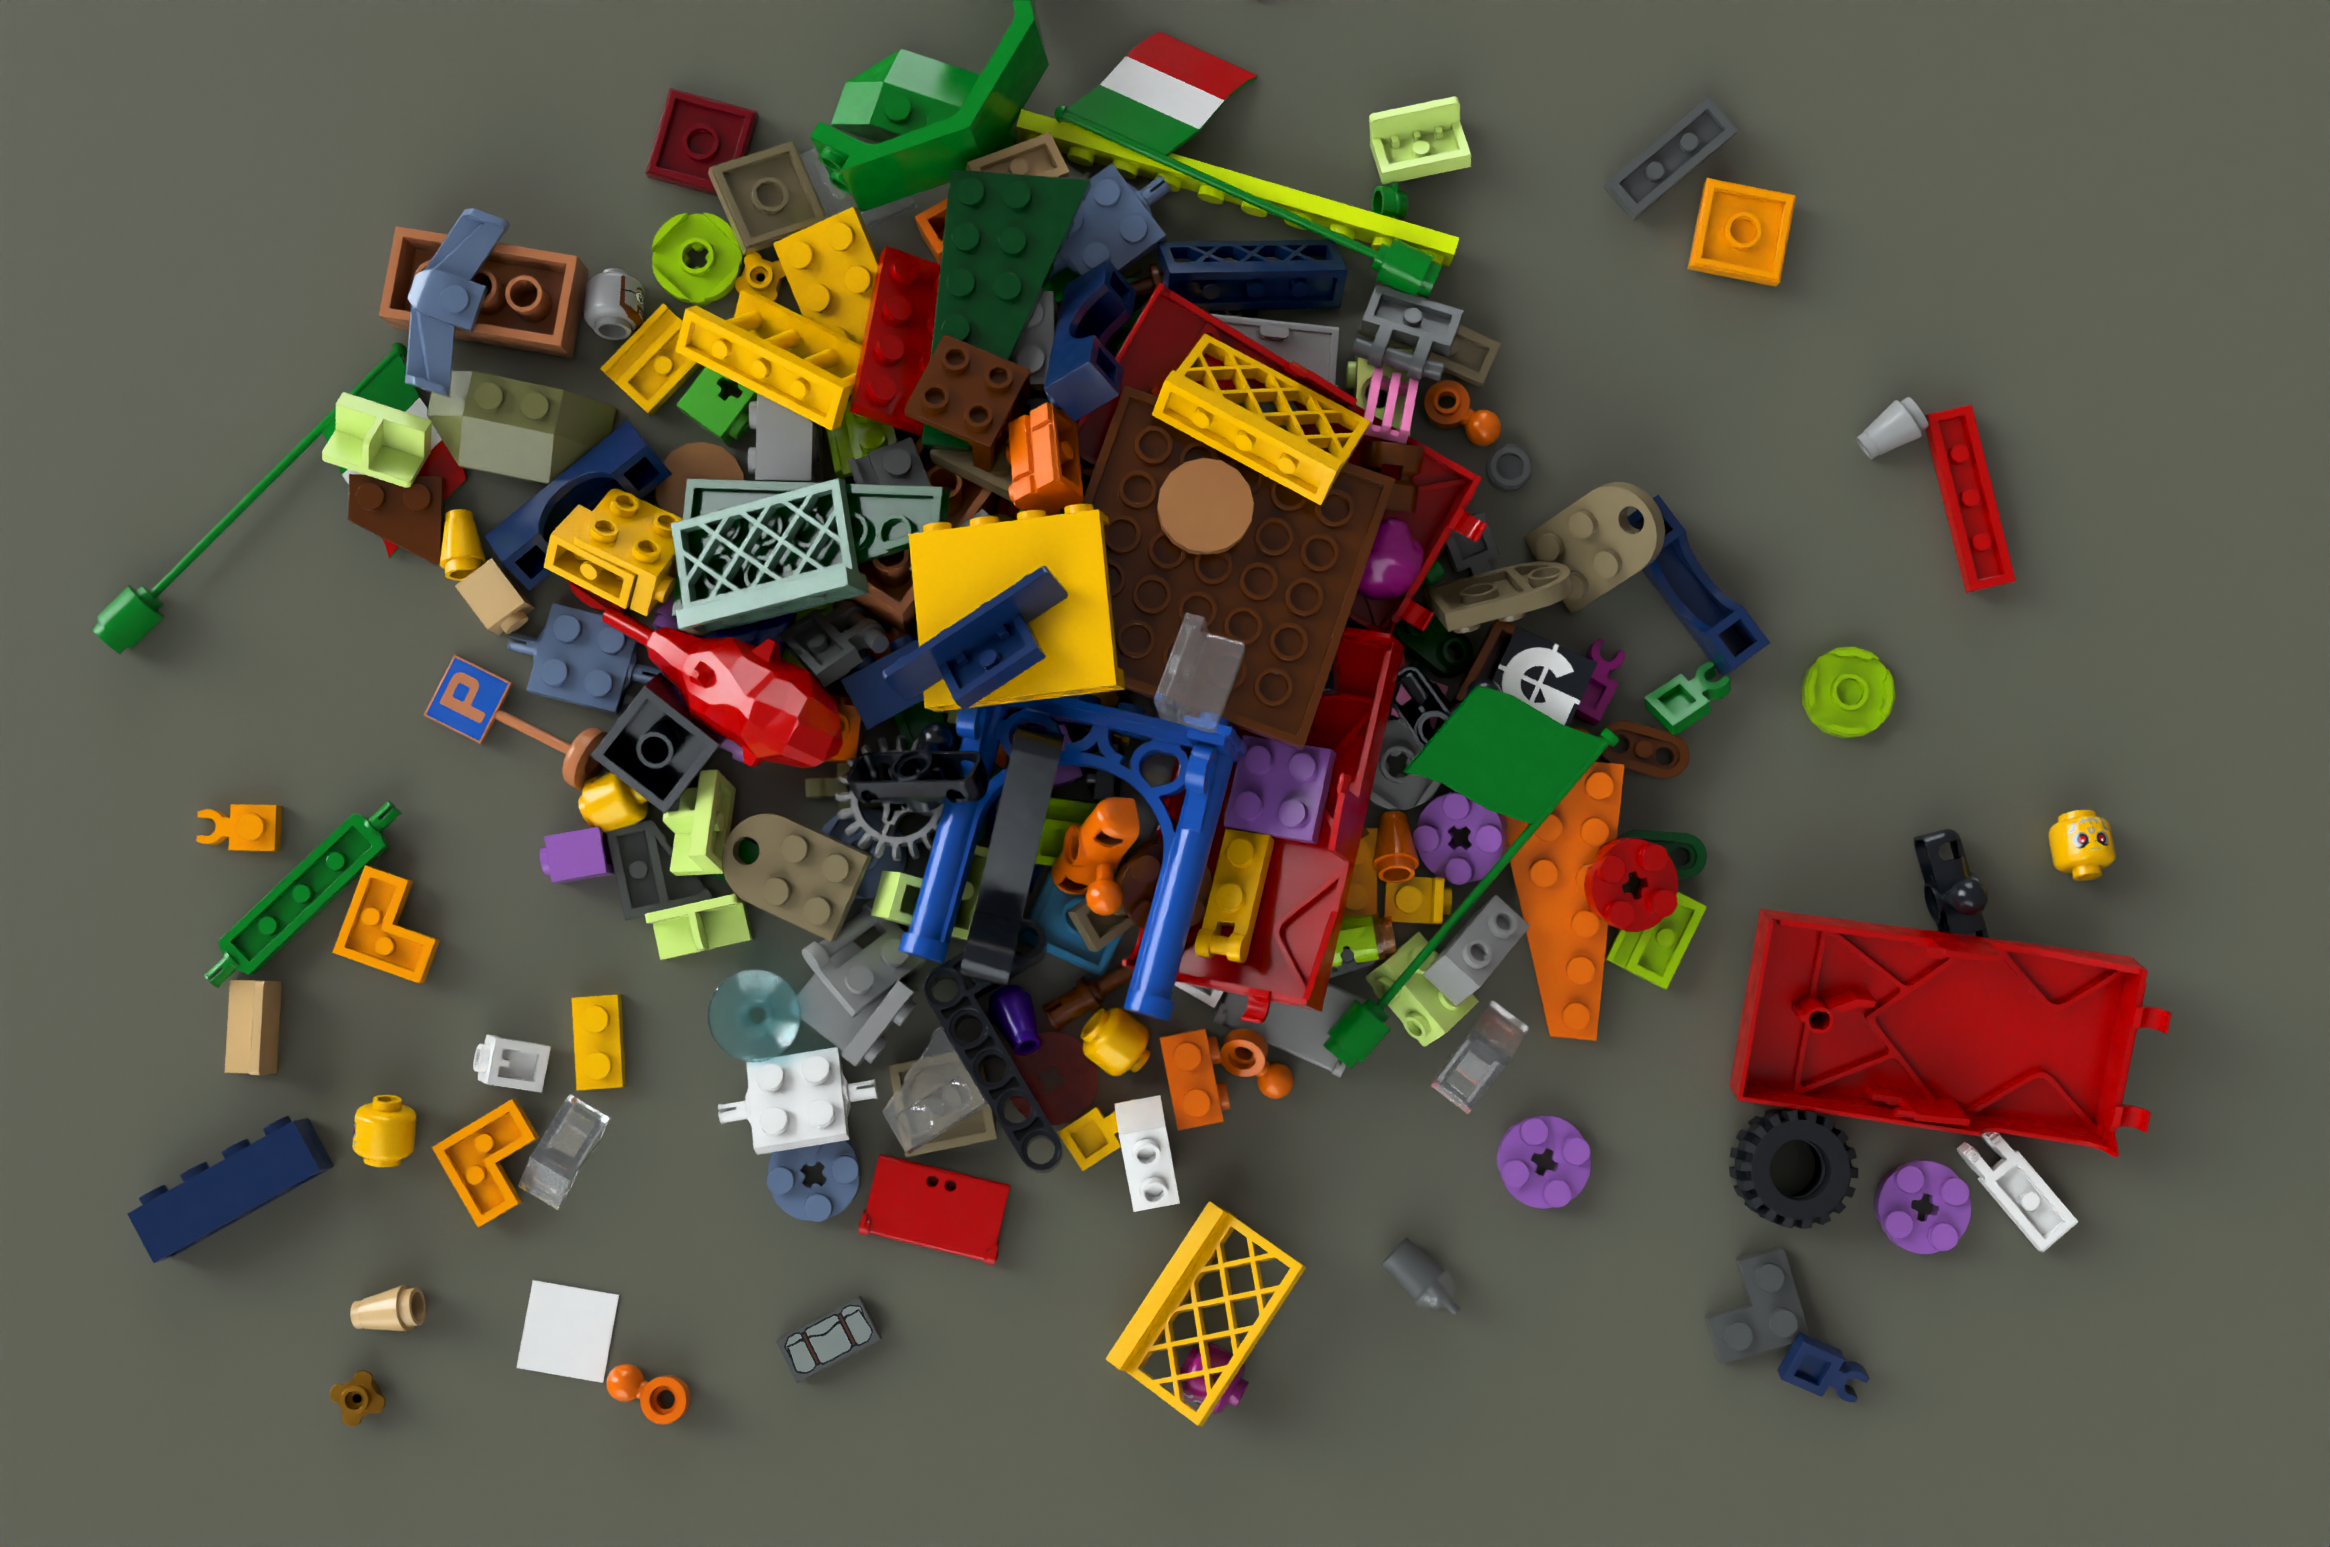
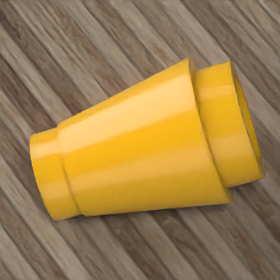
M456 509L445 513L440 567L445 569L446 578L462 581L487 561L475 521L473 520V512L465 509Z

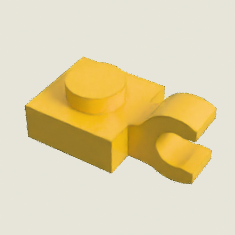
M1098 1105L1057 1132L1082 1171L1121 1147L1120 1139L1116 1135L1118 1132L1116 1112L1113 1111L1105 1117Z

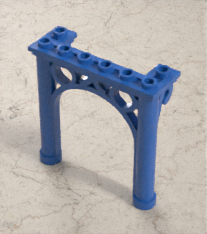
M1090 694L1075 695L1073 698L1058 697L967 708L964 711L959 709L956 720V732L958 736L963 737L959 751H977L981 754L989 775L988 790L983 799L974 803H944L908 933L903 932L898 951L935 962L944 963L983 821L989 808L1003 790L1007 768L990 780L1000 743L1002 749L1010 757L1013 737L1018 724L1034 723L1037 726L1047 727L1048 731L1062 734L1060 727L1053 720L1090 728V732L1082 740L1074 743L1065 742L1066 751H1061L1058 767H1087L1120 778L1135 788L1145 798L1160 824L1164 845L1163 861L1123 1009L1170 1021L1175 1004L1171 997L1233 762L1237 763L1239 754L1245 755L1247 749L1246 744L1236 733L1237 730L1228 726V719L1213 714L1201 713L1199 720L1173 713H1164L1163 718L1160 719L1145 715L1146 709L1130 703L1119 702L1117 709L1100 705L1101 699ZM1009 710L1017 711L1007 718ZM1112 734L1146 741V743H1143L1134 751L1130 759L1131 770L1124 766L1127 759L1114 750ZM1099 747L1100 752H1101L1105 757H1102V756H1099V755H1096V754H1091V753L1094 752V751ZM1183 750L1191 752L1190 757ZM1161 753L1178 758L1180 773L1173 782L1151 787L1145 780L1142 769L1145 760L1149 756ZM961 761L964 778L970 775L974 767V763L971 761ZM1186 789L1177 828H1175L1172 817L1162 799L1178 795Z

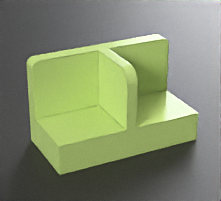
M343 392L336 402V430L322 451V460L409 488L431 453L432 421Z
M718 770L700 771L698 787L687 788L680 797L679 810L668 811L663 814L662 821L675 833L670 871L675 876L724 874L722 852L725 841L730 834L736 788Z
M736 894L645 914L646 923L653 924L660 960L753 940L746 903Z

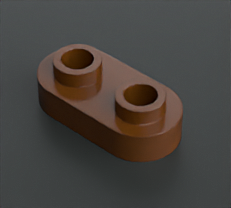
M1618 720L1606 725L1598 734V737H1600L1601 732L1607 728L1616 736L1622 737L1626 741V749L1623 753L1614 751L1612 746L1609 745L1600 755V758L1606 763L1624 764V770L1664 780L1681 774L1689 763L1690 754L1687 744L1678 735L1673 736L1670 732L1626 720ZM1660 748L1666 749L1670 753L1671 758L1667 765H1662L1656 760V752Z

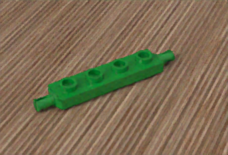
M387 800L370 818L358 813H352L217 941L224 957L204 974L205 978L211 980L210 983L219 988L236 970L248 975H255L362 874L365 865L370 866L390 847L382 831L398 816L402 815V812L395 808L396 806L391 801Z

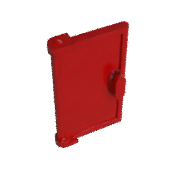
M879 1154L867 1208L864 1210L861 1221L858 1224V1234L866 1236L872 1234L985 1261V1264L994 1266L995 1261L998 1259L997 1252L1000 1243L998 1237L1010 1185Z

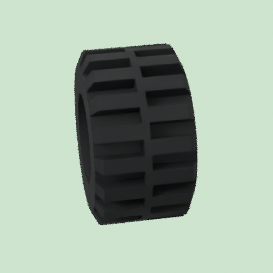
M1784 1108V1110L1771 1109L1765 1111V1116H1755L1748 1121L1751 1125L1747 1131L1742 1129L1739 1131L1736 1138L1740 1140L1738 1148L1731 1147L1729 1156L1735 1158V1166L1729 1167L1730 1177L1736 1179L1737 1185L1734 1186L1737 1195L1746 1201L1744 1205L1751 1211L1759 1214L1760 1217L1788 1228L1795 1226L1801 1229L1812 1228V1223L1823 1225L1831 1221L1829 1214L1832 1212L1840 1214L1846 1208L1842 1200L1845 1196L1853 1197L1856 1188L1849 1185L1851 1178H1858L1859 1168L1852 1166L1851 1159L1857 1158L1855 1149L1847 1146L1846 1141L1849 1138L1843 1130L1834 1127L1836 1123L1827 1117L1817 1115L1818 1113ZM1792 1140H1800L1809 1146L1814 1155L1815 1173L1805 1189L1793 1195H1786L1779 1192L1772 1181L1770 1174L1771 1161L1775 1152L1783 1144Z

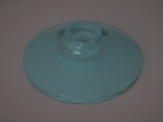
M762 969L743 970L729 976L715 990L708 1008L709 1029L717 1045L731 1057L746 1062H762L783 1053L794 1041L801 1022L800 1003L793 988L779 975ZM756 1006L761 1007L765 1011V1019L760 1024H755L750 1018V1012Z

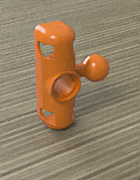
M1105 798L1097 804L1082 825L1071 824L1068 826L1064 836L1063 850L1051 867V876L1058 889L1068 894L1086 895L1087 906L1100 916H1109L1117 912L1124 898L1121 887L1114 881V873L1122 857L1139 835L1140 824L1136 803L1133 798Z

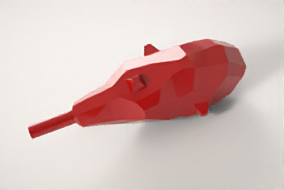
M613 606L605 610L602 617L603 622L646 646L649 659L678 687L684 697L690 715L718 735L734 741L743 748L745 764L755 767L765 760L800 768L816 767L838 755L843 745V738L835 701L809 671L781 659L780 645L777 641L768 638L759 646H755L733 637L699 638L668 627L655 631Z

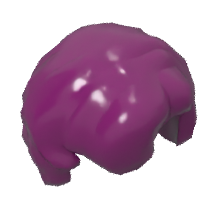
M1392 517L1381 521L1358 588V592L1372 600H1385L1402 595L1415 582L1416 577L1420 573L1421 565L1424 561V552L1421 544L1411 537L1406 522Z

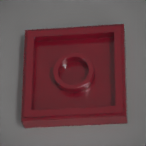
M670 88L645 174L648 178L718 196L708 175L709 168L748 155L759 118L757 111Z

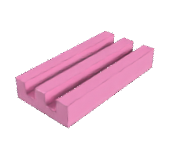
M1375 367L1364 412V418L1371 421L1364 435L1406 444L1410 432L1419 380L1410 377L1409 383L1400 381L1402 373L1394 371L1392 372L1391 379L1382 377L1384 369ZM1381 389L1388 391L1382 425L1377 426L1373 425L1379 390ZM1401 394L1405 395L1399 431L1391 429L1397 395Z

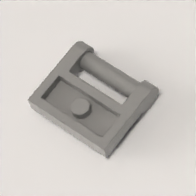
M875 898L864 904L862 907L863 911L842 926L836 941L831 942L826 939L820 943L813 941L802 949V955L807 964L852 1018L890 991L898 980L906 979L922 967L926 959L898 951L904 931L896 922L871 916ZM874 926L882 936L843 965L836 968L830 961V957Z

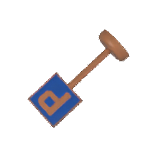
M454 654L423 716L483 745L495 720H498L566 754L562 767L563 779L569 786L577 790H582L587 780L600 774L604 766L590 755L608 732L600 728H587L570 744L501 710L514 683Z

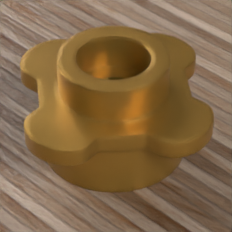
M366 1370L356 1372L352 1380L345 1384L337 1383L330 1390V1399L332 1402L338 1403L343 1412L342 1421L347 1426L354 1427L359 1425L364 1416L370 1413H380L386 1404V1399L381 1394L378 1384L373 1380V1375ZM355 1394H359L362 1397L360 1403L354 1401Z

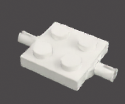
M838 1047L746 1062L748 1090L745 1101L718 1104V1116L721 1124L748 1119L752 1126L753 1149L757 1155L850 1140L848 1115L851 1102L878 1099V1089L875 1079L848 1084L843 1075L841 1053Z

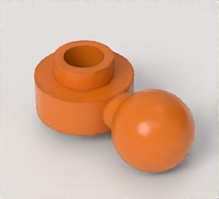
M1451 380L1440 381L1431 386L1427 391L1424 399L1425 413L1428 420L1434 426L1442 429H1452L1462 425L1465 427L1467 438L1478 446L1490 445L1500 436L1501 422L1498 416L1489 410L1473 411L1470 409L1469 394L1458 382ZM1444 396H1451L1455 399L1456 403L1452 408L1444 409L1438 404L1439 400Z
M1236 1029L1225 1036L1220 1050L1222 1066L1228 1072L1239 1077L1256 1075L1259 1090L1263 1095L1271 1099L1283 1098L1292 1090L1294 1085L1292 1071L1283 1063H1269L1266 1060L1268 1045L1260 1034L1249 1029Z
M631 1364L616 1366L607 1377L606 1386L612 1398L620 1402H629L636 1398L640 1399L644 1415L656 1424L664 1425L675 1422L682 1418L690 1407V1390L687 1384L679 1377L664 1375L647 1382L644 1380L642 1372ZM665 1390L671 1391L675 1397L672 1407H667L662 1403L661 1396Z

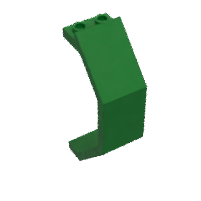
M1013 0L1015 14L1010 27L963 105L952 117L878 144L864 143L819 121L810 136L819 154L818 159L828 171L830 182L843 192L852 194L860 212L947 184L950 181L951 169L965 170L967 162L998 151L1018 118L1021 109L1024 108L1049 66L1034 0Z

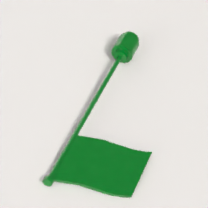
M1477 685L1403 771L1404 773L1419 775L1440 782L1490 811L1529 823V825L1381 999L1375 1004L1368 998L1363 1005L1355 999L1329 1029L1327 1034L1330 1037L1323 1046L1350 1069L1358 1061L1363 1063L1390 1032L1391 1029L1384 1024L1390 1017L1383 1011L1384 1008L1609 745L1614 747L1620 739L1613 732L1605 728L1599 735L1600 737L1574 729L1560 724L1510 694Z

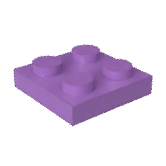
M1243 735L1242 740L1246 744L1247 749L1245 755L1239 754L1224 827L1231 830L1265 834L1271 837L1317 845L1337 753L1332 749L1305 745L1303 750L1271 739Z

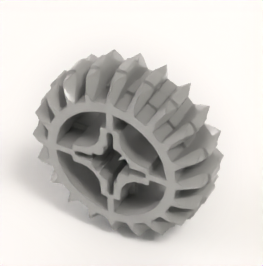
M898 735L896 738V750L889 749V744L884 737L878 739V746L881 752H908L906 750V739L903 735ZM919 738L914 741L911 750L920 749ZM867 745L861 748L862 754L873 752ZM850 758L847 761L850 767H852L855 759ZM877 762V769L887 763ZM840 774L838 780L844 785L850 786L846 779L847 775ZM852 789L850 793L837 792L835 794L837 801L850 802V808L842 809L837 813L840 820H847L854 817L855 822L845 829V833L849 837L856 835L861 830L865 833L857 845L860 849L865 850L874 840L878 842L874 850V856L881 859L885 854L887 846L892 847V859L895 862H900L902 859V847L909 848V853L914 860L920 858L918 843L924 842L926 848L931 851L933 840L930 836L937 831L944 803L934 810L923 813L913 812L908 807L904 808L901 805L902 810L895 811L894 815L892 811L893 804L882 803L884 807L883 823L880 831L877 832L867 822L863 814L861 801L855 797ZM916 813L931 817L930 821L916 833L903 837H893L896 827L898 828L900 821L907 814Z

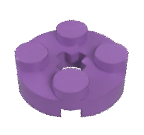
M1450 792L1435 798L1424 808L1418 819L1417 828L1413 833V842L1419 851L1422 861L1433 874L1443 877L1452 884L1461 885L1484 878L1507 851L1508 844H1506L1507 834L1505 829L1508 826L1504 815L1490 811L1460 793ZM1466 826L1470 829L1471 833L1468 836V840L1472 844L1469 848L1464 845L1459 847L1455 845L1452 833L1454 827L1460 830Z
M1543 1114L1529 1117L1512 1125L1503 1135L1496 1154L1497 1168L1507 1191L1520 1202L1534 1208L1546 1209L1565 1206L1583 1190L1591 1170L1590 1146L1583 1139L1579 1130L1569 1122L1551 1115ZM1547 1148L1553 1152L1551 1159L1556 1164L1553 1170L1546 1169L1543 1175L1535 1172L1537 1164L1531 1161L1534 1153L1543 1154Z
M1922 1159L1905 1162L1906 1164L1898 1166L1894 1171L1890 1170L1879 1182L1874 1196L1876 1219L1880 1222L1882 1230L1887 1234L1886 1236L1889 1240L1902 1249L1918 1254L1948 1251L1956 1246L1958 1239L1965 1233L1971 1217L1970 1190L1964 1180L1960 1179L1953 1170L1945 1165ZM1923 1194H1928L1930 1196L1929 1203L1933 1205V1211L1931 1214H1926L1924 1219L1919 1220L1917 1219L1918 1211L1911 1208L1913 1199L1921 1200Z

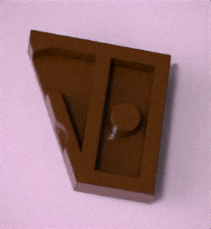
M349 474L348 520L429 563L440 566L445 523L446 479L442 476H417L411 487L405 488L368 475Z

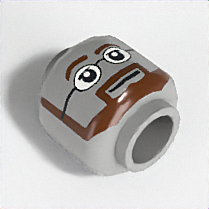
M609 268L604 270L603 273L591 277L586 283L585 322L602 338L609 340L628 338L631 333L636 332L643 324L645 299L643 285L639 280L630 276L627 271L619 268Z

